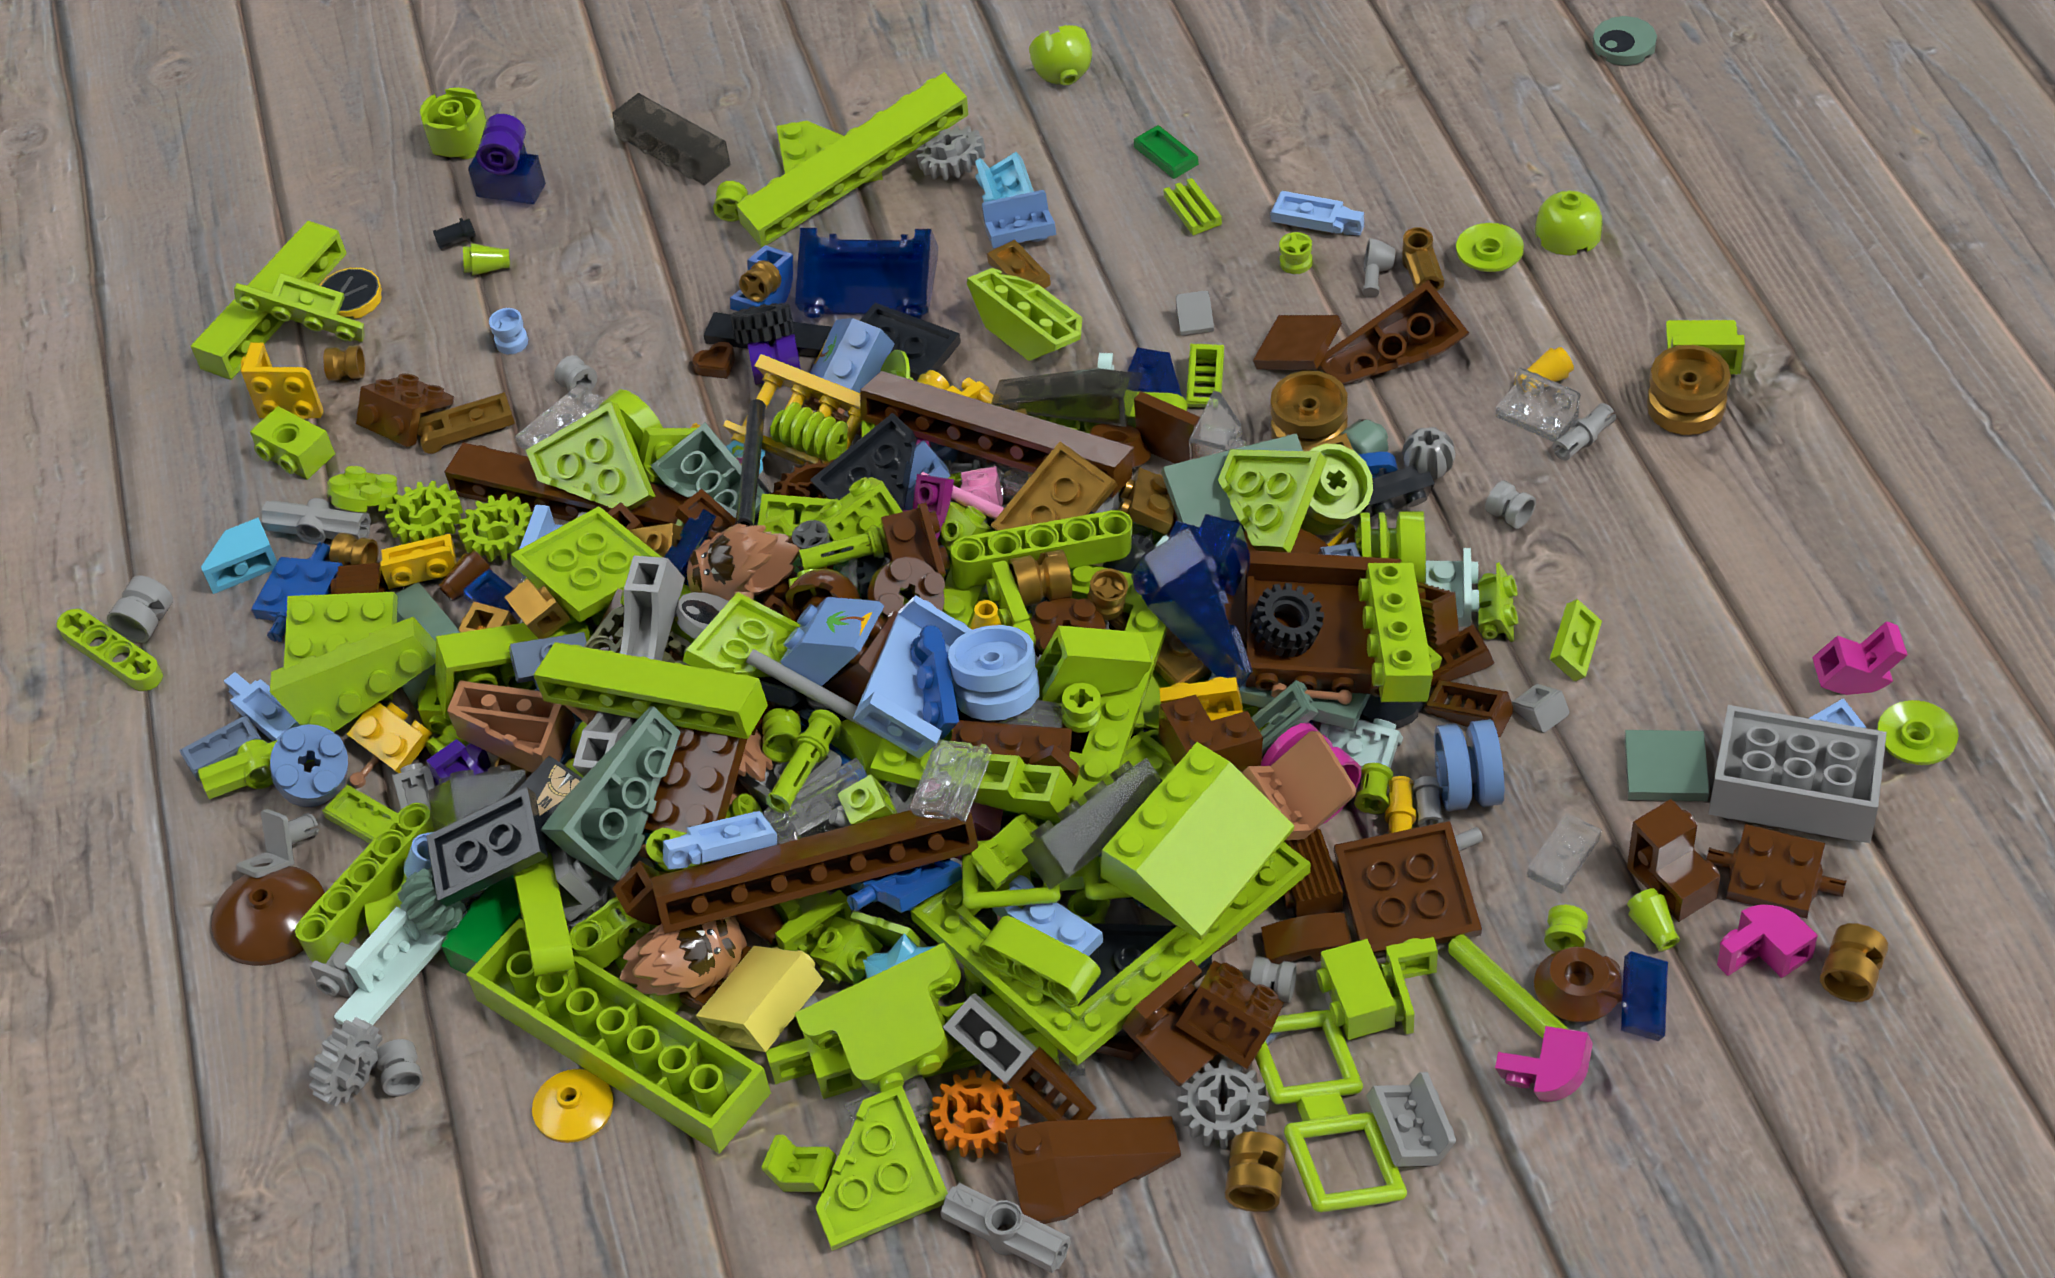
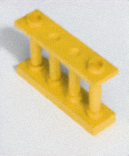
M760 354L755 367L764 375L762 379L764 384L756 399L762 400L767 408L776 389H781L782 385L791 388L790 391L793 393L784 410L793 402L799 403L802 407L805 400L814 397L819 399L821 406L818 411L822 412L825 418L831 416L833 411L837 412L839 408L848 411L847 414L850 416L847 421L848 449L863 421L860 420V393ZM747 417L742 426L726 420L723 426L733 435L731 440L744 444ZM763 435V450L804 466L805 460L809 464H816L819 460L816 456H809L805 452L785 446L782 442H775L771 436L769 438Z

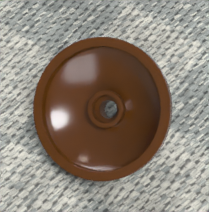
M293 866L285 867L260 878L246 874L225 890L214 908L211 921L214 939L225 955L245 965L265 966L288 960L304 950L296 937V925L322 897L325 891L312 874Z

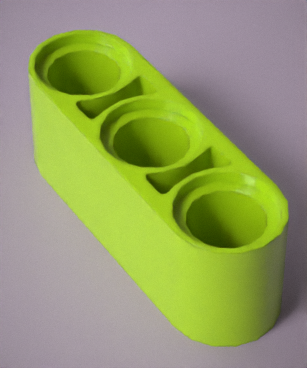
M1003 916L978 949L982 958L995 969L1069 1007L1078 1006L1101 974L1100 968L1089 956L1011 916Z

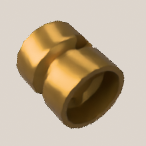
M1062 549L1041 553L1038 560H1035L1030 555L1009 559L1010 570L1025 606L1039 604L1042 597L1045 596L1050 601L1072 597L1070 569Z
M1847 923L1839 926L1835 931L1829 955L1826 957L1820 975V983L1823 988L1831 995L1849 1002L1869 1000L1874 994L1879 979V970L1883 966L1888 951L1886 938L1879 931L1866 925Z
M1255 1131L1240 1133L1232 1139L1229 1166L1231 1168L1227 1173L1225 1199L1230 1204L1253 1212L1270 1211L1280 1204L1282 1177L1280 1175L1284 1172L1286 1145L1281 1139L1271 1134Z

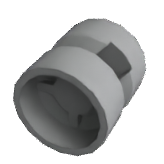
M142 575L133 577L123 591L122 598L115 603L107 615L109 626L129 641L145 643L157 628L158 620L164 617L172 605L173 597L171 592L160 582Z

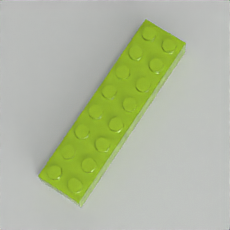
M520 918L466 974L477 1001L718 1154L723 1151L771 1094L766 1073L762 1066L574 951L575 969L535 977L523 920Z

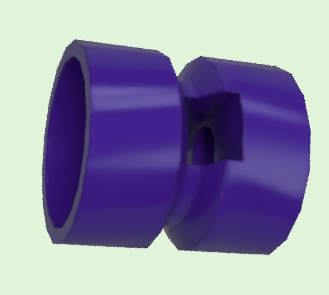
M496 114L486 121L476 155L477 161L483 169L497 175H506L516 169L526 136V129L522 122L508 114Z
M794 334L781 336L782 338L775 339L773 344L765 340L758 343H748L755 385L764 384L762 380L764 375L755 367L760 354L801 370Z

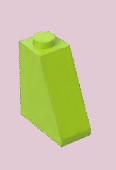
M1058 625L1035 666L1038 671L1040 685L1039 697L1037 699L1038 706L1062 703L1064 690L1074 683L1083 682L1091 684L1097 688L1100 695L1138 687L1145 673L1150 670L1152 665V653L1147 647L1143 632Z

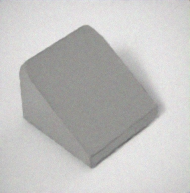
M1208 291L1176 295V313L1181 335L1214 331Z
M1540 684L1534 685L1512 701L1513 710L1543 733L1550 730L1569 715V708L1562 691Z

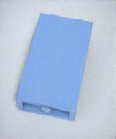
M915 595L898 611L853 716V720L919 759L937 744L942 731L923 720L924 693L917 683V673L920 666L911 658L912 650H910V645L915 638L920 637L919 634L926 625H936L942 631V635H944L942 638L945 640L946 652L949 654V648L954 641L972 629L968 628L965 623L955 620L937 609L931 602Z

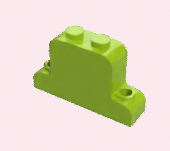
M942 943L797 1011L795 1016L803 1033L821 1049H829L842 1044L853 1074L867 1089L873 1092H885L901 1085L903 1086L905 1080L918 1074L928 1075L939 1070L942 1067V1063L952 1056L954 1041L952 1036L943 1028L946 1021L938 1001L941 996L951 992L958 985L961 972L954 955L945 943Z

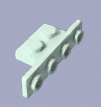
M396 907L345 963L359 988L334 1015L336 1021L343 1025L345 1020L352 1022L357 1017L373 1025L442 948L441 945L444 943L448 932L445 931L441 935L435 934L430 936L424 929L419 931L416 924L412 920H408L409 916L401 908Z

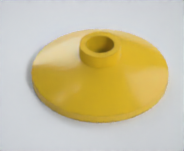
M566 1070L552 1076L539 1088L533 1100L532 1116L538 1130L547 1138L562 1143L582 1141L599 1132L609 1120L614 1106L613 1094L608 1083L588 1070ZM576 1096L571 1101H565L569 1097Z

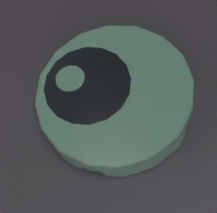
M1628 16L1613 17L1601 22L1595 28L1593 35V48L1599 57L1601 54L1607 57V62L1625 66L1643 62L1646 56L1649 54L1651 56L1655 52L1657 42L1655 29L1648 22Z

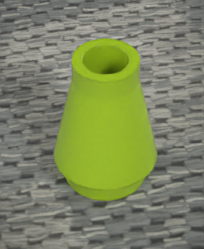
M471 243L470 247H463L464 273L472 272V275H477L498 269L510 268L509 249Z
M1651 888L1636 894L1628 901L1629 917L1650 938L1658 951H1666L1679 943L1680 938L1676 933L1664 895H1659L1656 889Z

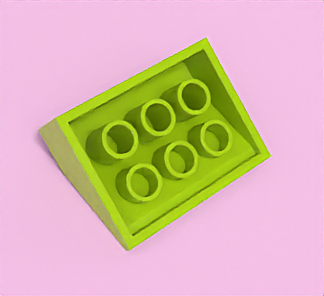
M1196 742L1102 849L1100 877L1199 940H1202L1293 832L1294 825L1230 761Z

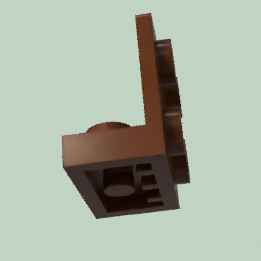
M1192 960L1188 961L1134 1006L1122 1026L1126 1033L1179 1087L1185 1084L1219 1054L1215 1049L1176 1026L1179 1018L1197 991L1194 984L1202 973V970Z
M1214 960L1176 1026L1248 1069L1271 1033L1284 1003L1278 999V995L1271 988L1262 984L1256 986L1243 978V974L1235 966L1228 963L1220 964Z

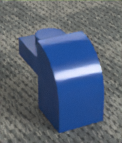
M765 245L747 260L748 270H751V267L758 261L765 260L772 263L780 272V287L770 293L762 302L751 301L740 289L730 297V309L739 311L753 306L759 307L764 304L785 303L793 282V254Z

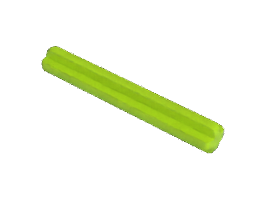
M1458 935L1448 944L1449 954L1542 1039L1545 1026L1568 1029L1465 935Z

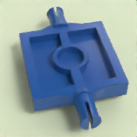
M319 542L312 556L308 559L279 558L251 608L256 619L274 621L273 626L267 633L270 640L281 642L286 632L288 596L331 594V580L336 579L338 566H343V564L325 561L330 553L329 545Z
M949 858L851 884V888L858 892L847 897L848 904L855 911L871 902L877 901L901 913L911 910L918 903L934 894L945 891L950 885L961 880V864Z

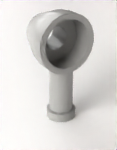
M1369 238L1367 242L1363 267L1365 285L1363 286L1362 293L1369 298L1379 295V272L1391 270L1395 259V248L1372 238Z

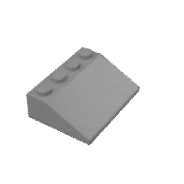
M1728 705L1708 815L1842 838L1849 841L1871 843L1879 805L1887 732Z

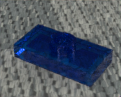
M1633 951L1624 956L1621 1031L1655 1041H1660L1665 1037L1668 961Z

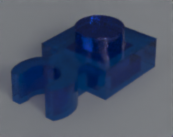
M490 569L463 589L464 598L471 604L478 602L508 610L510 613L516 612L505 599V596L513 591L514 588Z

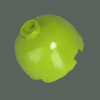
M1064 25L1059 26L1060 32L1050 35L1049 30L1037 36L1029 46V53L1035 71L1044 81L1058 85H1071L1089 69L1092 61V47L1090 39L1083 28Z
M1571 190L1557 192L1549 196L1539 207L1535 223L1536 238L1538 236L1541 239V246L1555 254L1577 255V250L1586 247L1588 252L1601 239L1603 219L1600 208L1596 201L1582 192Z

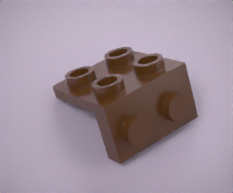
M403 373L399 374L396 378L388 380L378 379L375 383L361 386L356 424L403 446L416 445L420 413L452 405L454 403V396L444 392V388L440 386L428 385L419 381V378L412 374Z

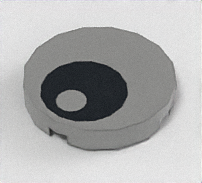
M692 592L685 594L680 598L676 606L675 616L679 618L677 623L685 633L696 639L729 601L708 593Z

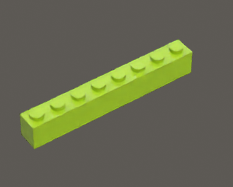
M945 72L936 78L927 80L923 86L911 94L902 96L895 104L884 111L877 112L864 124L850 129L839 140L825 145L814 156L800 161L789 172L781 177L772 179L764 188L744 197L736 205L741 225L761 248L765 245L767 246L939 135L940 131L950 128L969 115L967 96Z

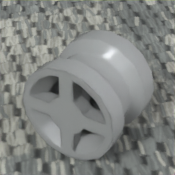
M575 355L562 359L554 373L555 381L562 387H566L567 391L574 397H583L590 393L595 387L598 377L593 368L585 365L584 361Z

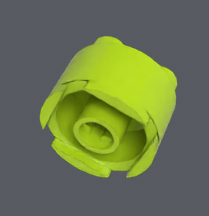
M457 87L445 89L446 94L437 98L435 94L429 96L421 105L420 115L432 153L434 155L460 157L462 159L475 157L487 121L482 103L477 98V94L470 89Z

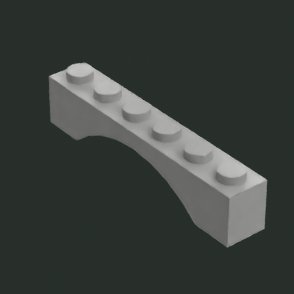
M633 556L624 587V628L620 654L637 657L643 656L662 661L676 606L685 580L668 558ZM598 711L593 720L582 731L572 766L584 777L638 719Z

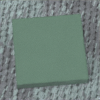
M1625 730L1628 800L1668 801L1672 799L1673 801H1708L1709 787L1704 731Z

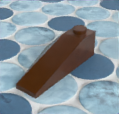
M1428 280L1329 349L1319 366L1326 374L1334 376L1345 385L1440 355L1468 336L1469 331Z
M1172 1116L1044 1121L1005 1130L1020 1209L1024 1215L1043 1224L1066 1220L1079 1213L1078 1208L1099 1197L1100 1200H1103L1112 1195L1113 1189L1131 1179L1139 1180L1181 1157V1150Z

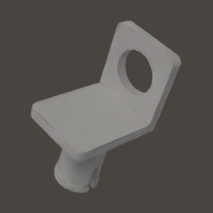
M269 809L262 810L261 818L266 852L237 863V871L260 878L293 865L292 844L318 835V828L309 829L318 826L312 814L306 813L301 817L288 821V818L283 814ZM270 863L263 867H253L258 864Z

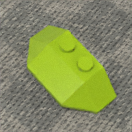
M990 268L967 278V286L985 328L1028 361L1081 339L1082 317L1040 285L1017 276L1001 274L1002 271L995 268Z

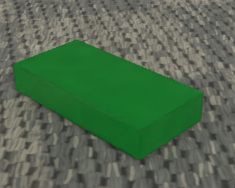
M1159 125L1134 138V148L1173 179L1199 165L1198 156Z

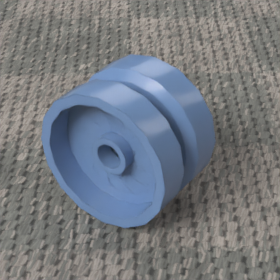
M1491 719L1471 721L1466 731V740L1463 731L1456 723L1436 726L1434 730L1435 768L1439 786L1443 788L1441 798L1447 811L1467 809L1472 799V790L1476 801L1482 807L1502 805L1505 792L1504 771L1500 743L1494 722Z

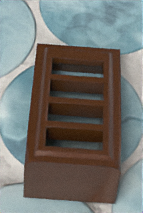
M1474 624L1459 631V635L1448 640L1446 645L1432 648L1442 659H1445L1447 664L1442 667L1440 666L1439 669L1432 672L1431 687L1436 686L1439 679L1451 681L1495 664L1489 649ZM1459 654L1460 657L1454 660L1452 656Z
M1440 679L1424 707L1426 713L1468 727L1471 721L1491 719L1496 727L1498 737H1501L1513 714V705L1507 691ZM1448 695H1451L1453 698L1449 705L1444 704ZM1463 700H1465L1466 703L1464 707H1460ZM1478 705L1481 706L1480 710H1476Z
M1040 1046L1007 1083L1048 1121L1068 1120L1064 1114L1072 1104L1078 1107L1079 1110L1070 1120H1086L1097 1109L1053 1058ZM1035 1070L1042 1075L1036 1083L1030 1077ZM1049 1082L1054 1088L1046 1096L1041 1089ZM1062 1093L1066 1099L1057 1108L1053 1101Z

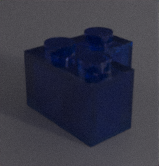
M524 143L520 151L517 167L509 174L497 175L488 172L478 163L476 155L468 167L476 197L534 205L546 184L538 155L527 154Z
M1205 514L1200 527L1179 521L1175 522L1160 561L1165 575L1173 582L1183 585L1188 582L1200 585L1204 590L1216 595H1221L1223 592L1235 595L1247 567L1249 550L1240 523Z

